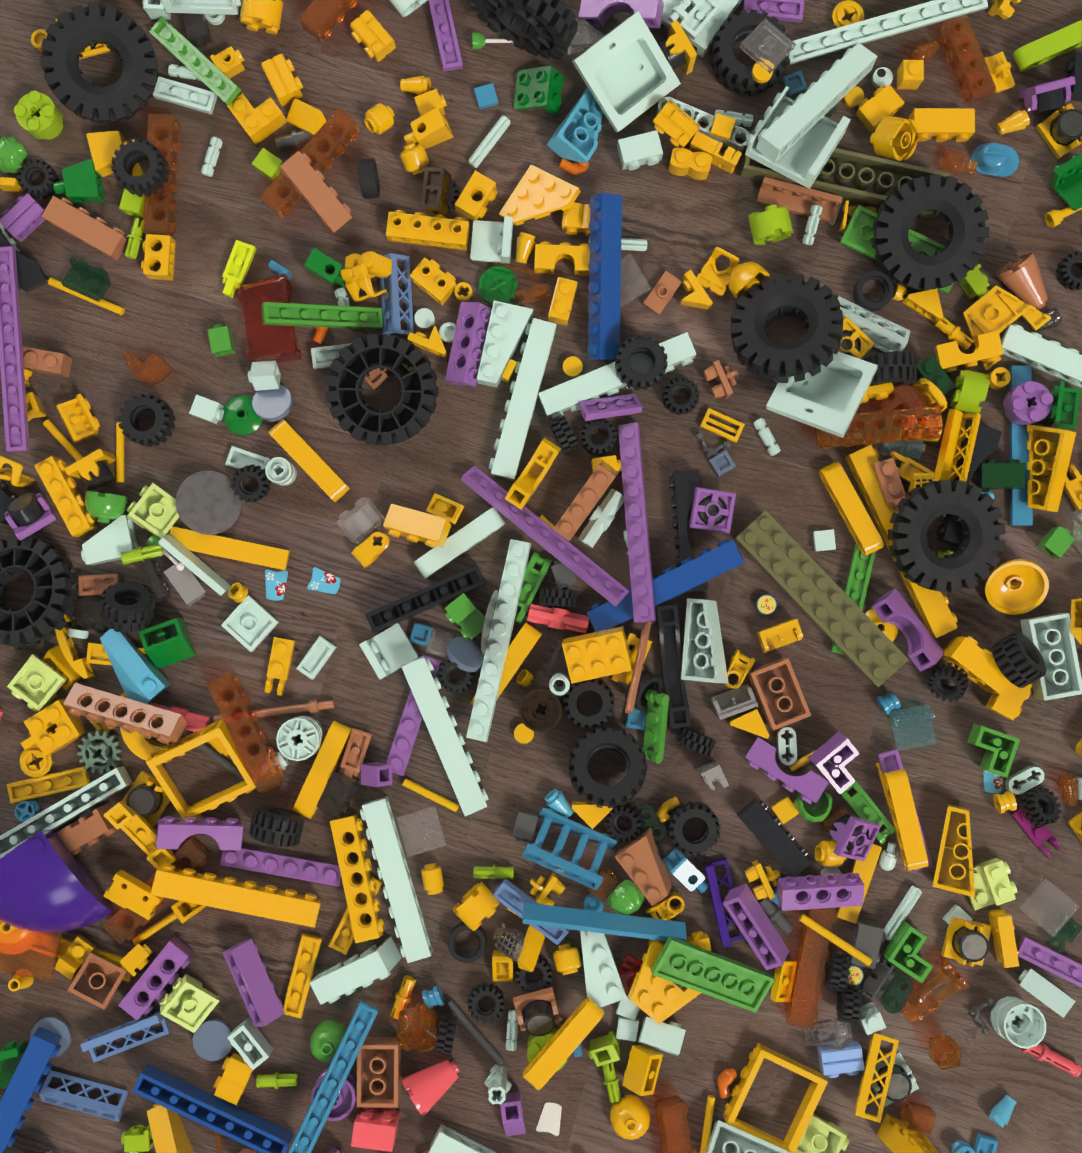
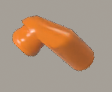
M563 158L559 168L572 175H578L588 169L589 161L587 163L577 161L571 163Z
M315 327L316 332L312 340L321 344L328 331V327Z
M734 1068L725 1069L717 1078L720 1098L730 1097L728 1085L737 1078V1072Z

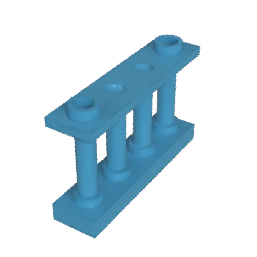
M543 807L538 815V818L542 819L543 823L534 844H527L521 857L597 890L604 878L599 876L598 870L606 849L612 850L617 841L606 833L596 832L557 814L551 808ZM553 824L562 828L553 852L549 853L543 850L542 844L550 825ZM571 832L580 836L572 860L566 861L561 858L560 854L568 834ZM589 840L599 846L591 868L586 870L580 867L579 862Z

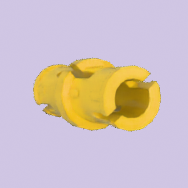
M944 316L934 325L948 336L947 339L957 341L958 345L965 351L974 342L973 339L960 330L961 327L955 326Z
M405 975L399 992L395 995V1004L390 1013V1016H393L395 1019L402 1020L406 1006L411 1001V992L416 983V979H413V977Z

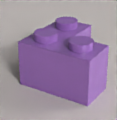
M837 732L808 757L839 794L855 782L844 766L855 758L859 752L840 732Z

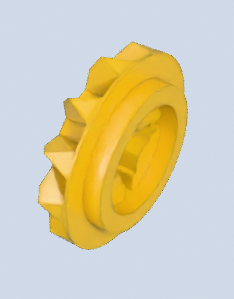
M851 0L840 2L833 10L831 17L833 18V26L836 25L839 28L864 21L862 7L857 2ZM845 13L847 16L853 15L850 19V22L848 19L842 20L845 16Z
M35 745L22 752L20 767L30 777L44 776L50 771L51 765L54 763L51 757L52 754L44 756L40 748H37ZM34 756H36V758H43L42 761L39 762L40 766H38V764L30 765V763H32L35 760Z

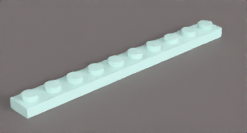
M933 0L794 40L788 44L791 46L788 62L791 65L854 47L857 43H868L980 11L988 7L987 0Z
M510 540L466 738L483 742L488 741L530 553L531 543Z

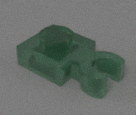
M1063 913L1052 928L1056 932L1055 936L1049 937L1047 944L1052 946L1055 941H1058V946L1055 950L1062 952L1065 948L1064 942L1067 940L1072 943L1081 931L1082 926Z

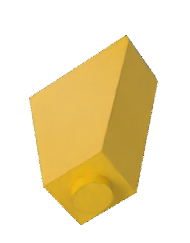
M157 1103L154 1104V1108L147 1111L156 1153H194L179 1114Z

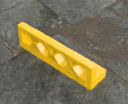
M949 409L934 481L953 480L957 476L960 478L959 481H967L981 418L979 413H962L957 409ZM966 419H973L972 425L966 430ZM967 437L968 444L962 449L960 447L961 442ZM963 456L964 462L957 468V460Z
M881 1031L871 1035L864 1066L865 1070L863 1071L854 1109L856 1116L878 1123L881 1122L899 1039L883 1035ZM881 1040L893 1043L892 1051L884 1055L880 1049ZM884 1060L888 1069L885 1073L879 1075L875 1066L878 1062ZM879 1080L883 1086V1091L874 1096L870 1089L871 1084ZM875 1101L878 1106L877 1116L865 1112L867 1104Z

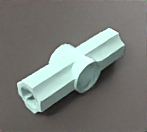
M611 489L602 504L597 507L590 517V522L578 539L593 548L624 503V496L618 491Z
M495 1064L484 1082L488 1087V1100L493 1105H501L506 1100V1093L512 1086L507 1080L508 1069L503 1064L501 1066Z

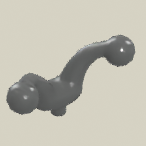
M702 432L696 433V438L700 439L703 452L707 454L708 458L715 456L723 448L731 447V442L725 441L714 449L709 448L704 440V434Z
M991 997L987 999V1002L974 1006L972 1011H969L972 1019L981 1025L984 1035H988L990 1030L979 1017V1012L995 1004V1000Z

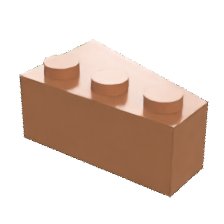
M650 827L634 838L633 841L620 847L615 858L653 906L669 895L672 884L664 862L661 860L659 848L655 844Z

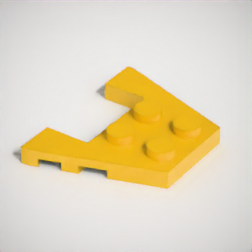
M994 286L962 313L970 335L974 340L975 348V337L977 335L998 330L1000 333L1020 316L1028 322L1034 331L1051 319L1049 315L1040 312L1035 307L1026 304L998 286ZM998 356L997 361L986 363L985 360H981L984 370H989L1002 358Z
M650 939L647 953H644L642 958V966L639 973L637 972L627 998L660 1024L701 994V992L684 986L680 989L673 982L652 975L650 969L661 952L663 945L658 940Z

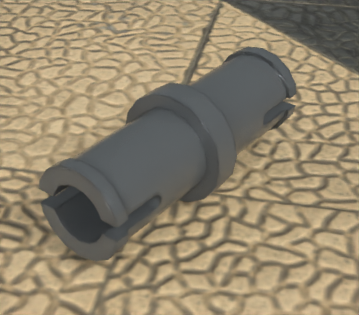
M294 130L291 131V134L275 138V142L279 151L288 147L295 145L299 147L301 143L316 140L317 135H312L304 130L298 132Z
M768 897L758 901L763 911L769 916V920L774 922L784 935L793 930L794 925L789 922L782 914L783 911L777 908Z

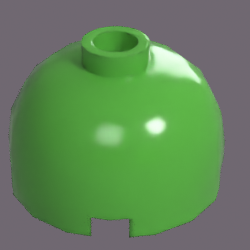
M86 491L85 507L91 516L97 518V522L110 523V520H115L124 514L128 497Z
M327 1020L316 1026L310 1039L311 1053L316 1060L323 1064H331L347 1030L343 1023Z

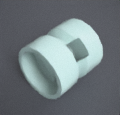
M282 457L271 459L265 468L268 479L281 486L292 484L297 476L295 466Z

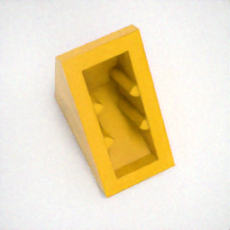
M937 289L909 294L902 301L903 304L934 324L943 317Z
M756 708L728 719L727 724L766 739L769 738V733Z
M572 802V809L592 829L613 809L608 808V806L596 807L597 805L593 803L590 805L587 802Z
M493 949V981L513 982V954L510 956L511 952L514 953L513 949H508L510 950L508 954L506 953L507 949L504 951Z

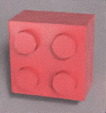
M359 1107L354 1121L351 1146L392 1152L397 1136L400 1111H397L395 1108Z

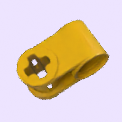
M374 532L364 542L359 544L351 554L366 568L389 546V537L385 533ZM377 537H378V538H383V539L381 540L382 546H381V545H376V543H377L376 538H377Z
M736 649L726 670L727 676L734 674L737 681L733 685L729 683H723V685L728 688L740 687L751 670L755 658H749L740 653L739 649Z
M671 891L667 897L653 906L650 904L645 911L654 919L670 920L684 910L683 896L677 891ZM674 898L680 900L678 906H671L669 903Z

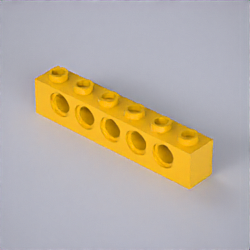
M358 814L330 821L355 943L380 938L385 927L383 919H380L378 913L380 911L379 900L375 899L374 891H376V884L374 878L371 879L370 875L372 865L370 859L366 856L368 847L366 839L362 837V819L358 818ZM347 832H351L354 835L353 842L347 841ZM351 852H355L358 855V862H353L350 859ZM356 872L362 875V882L355 880L354 874ZM359 893H364L367 896V902L363 903L359 900ZM363 913L371 916L370 923L363 920Z

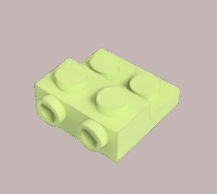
M152 483L150 487L145 485L138 494L141 496L138 503L133 501L126 510L129 512L127 518L161 539L168 533L179 518L176 508V499Z
M32 654L7 687L12 690V695L18 699H24L30 709L41 711L50 705L57 696L56 692L67 678L36 654Z
M996 857L973 865L975 897L968 896L973 910L993 904L998 906L1016 899L1014 894L1017 893V888L1014 882L1009 880L1007 874L1011 872L1006 862Z
M185 974L183 978L178 977L175 980L170 994L165 993L159 1003L160 1014L194 1033L220 1000L217 995L203 988L201 982Z
M813 1114L795 1153H839L841 1149L845 1151L850 1142V1139L847 1138L849 1133L834 1123H828Z

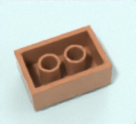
M789 658L776 660L748 672V677L769 729L774 731L811 716Z
M366 1037L357 1055V1107L398 1108L401 1099V1037Z

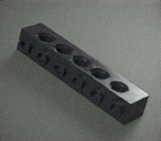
M476 565L365 615L373 633H377L396 623H400L452 600L463 593L486 585L479 566Z

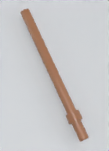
M654 621L643 622L625 707V713L633 714L651 624H654Z
M313 700L306 704L214 715V722L221 719L224 722L307 711L315 713L322 709L335 708L334 700L321 702Z

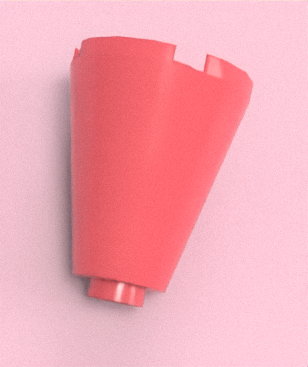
M445 1060L406 1076L401 1081L404 1088L408 1090L412 1102L420 1114L424 1116L459 1078L457 1073L460 1070L454 1061L450 1063L449 1060Z

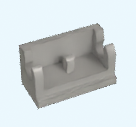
M175 564L164 571L188 607L205 596L206 591L185 565L181 571L176 569Z
M748 684L710 697L719 720L758 706L752 688Z
M715 760L696 768L704 782L712 790H715L712 781L715 782L716 780L724 788L729 786L720 765Z

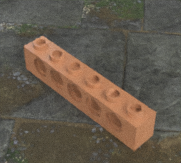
M74 683L63 703L69 709L68 712L73 716H86L88 720L95 723L99 720L112 728H115V726L121 727L122 730L128 733L135 731L142 737L147 739L154 737L164 744H169V742L178 744L188 723L181 714L78 683Z

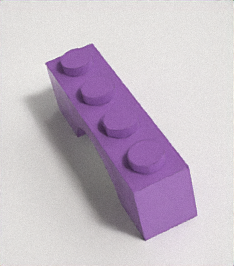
M581 0L578 17L584 27H590L588 24L591 27H603L606 21L614 14L620 12L634 14L639 12L648 28H660L664 3L662 0Z
M896 588L881 596L873 604V610L883 623H891L903 633L908 643V656L920 672L939 661L944 651Z
M758 737L745 757L749 760L747 764L756 770L761 767L766 771L765 775L773 781H776L778 778L784 782L782 786L792 793L794 790H797L802 794L800 798L809 804L812 801L817 803L828 786L829 781L813 771L802 776L785 774L779 768L776 761L777 749Z
M165 816L163 819H158L156 849H178L187 837L194 834H206L216 840L220 850H241L243 824L237 818L218 820L214 817H207L205 820H197L196 817L176 819L173 816Z

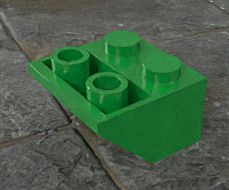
M175 618L138 631L144 650L157 669L197 656L184 618Z

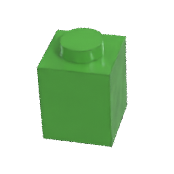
M217 324L212 329H207L213 355L219 357L236 354L233 332L228 326Z
M1063 526L1052 527L1037 547L1052 559L1061 558L1075 538Z

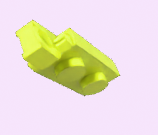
M238 240L235 241L222 276V283L225 284L223 290L225 296L233 298L236 289H241L257 249L255 246Z

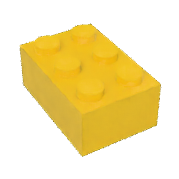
M623 626L563 639L562 647L571 684L632 671V662Z
M953 636L944 647V654L941 658L948 663H952L953 667L955 664L958 665V670L963 668V674L967 673V678L984 691L1001 695L1010 681L998 668L993 653L987 649L982 650L977 646L979 643L970 636Z

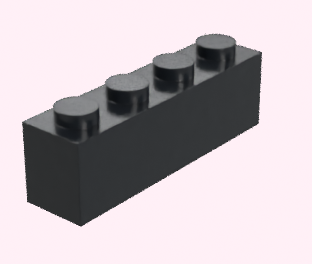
M754 798L737 813L738 817L791 877H796L811 864L807 859L810 855L802 846L798 848L794 844L796 839L789 831L785 833L780 828L783 824L776 816L772 818L768 814L770 810L762 800L758 802Z

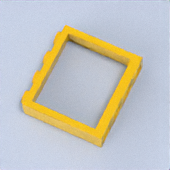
M223 719L181 738L178 744L170 743L151 752L146 761L182 819L185 817L197 818L206 810H214L221 803L231 802L238 795L252 792L256 788L259 779ZM218 737L245 781L188 806L161 763Z
M758 1043L753 1052H750V1061L747 1067L744 1066L741 1071L739 1084L735 1085L732 1090L730 1103L725 1105L723 1113L725 1122L784 1150L795 1153L828 1081L822 1073ZM764 1058L812 1080L784 1141L736 1118Z

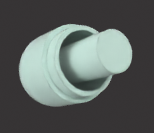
M892 842L888 843L887 850L884 849L881 852L879 865L885 871L894 869L897 861V853H895L897 845Z

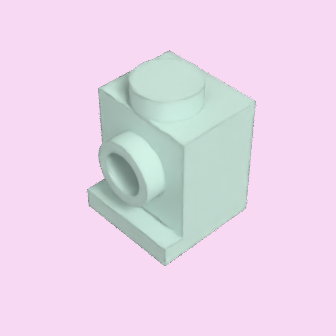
M873 1001L861 1005L862 1011H860L859 1023L867 1035L886 1028L881 1013L874 1006Z

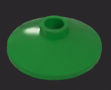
M236 396L224 408L223 419L225 425L235 434L249 435L255 432L262 424L263 420L253 410V398L250 396ZM244 411L245 415L240 418L238 416L239 412Z

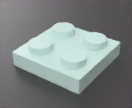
M248 595L221 626L250 652H253L276 627L279 621Z

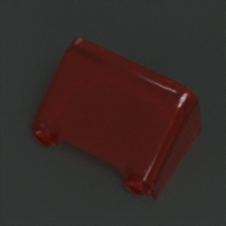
M278 274L242 285L241 290H238V298L243 305L249 349H246L248 361L276 360L277 363L302 360L301 349H298V338L296 337L294 326L263 325L261 305L263 302L291 303L292 295L290 292L292 291V284L286 274Z

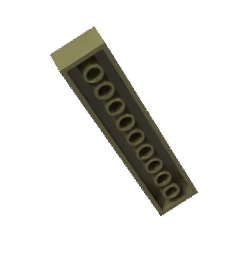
M835 148L810 189L841 196L843 200L879 208L887 200L886 197L894 190L913 179L929 175L947 177L950 176V173ZM745 155L740 177L763 181L764 177L805 187ZM932 211L922 212L923 215L918 217L935 220L939 214L934 215Z
M766 510L734 539L874 687L879 688L909 660Z

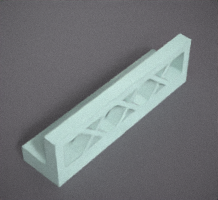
M840 296L838 297L841 305L840 310L843 312V319L847 316L875 343L873 347L883 352L903 351L908 343L910 330Z

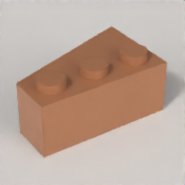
M111 803L93 810L90 814L81 817L76 822L56 832L72 856L81 852L83 845L87 844L90 847L100 841L99 836L105 834L107 837L117 831L103 816L104 813L113 807Z

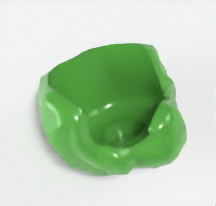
M2 136L0 138V171L3 173H18L19 169L23 170L24 168L21 165L28 156L27 149L22 143L17 142L15 137Z
M824 791L817 803L812 801L809 804L800 798L802 794L798 792L794 801L795 809L798 810V813L807 821L822 822L832 808L831 794Z
M624 880L608 895L610 908L619 914L630 915L639 910L645 900L643 893L631 880Z

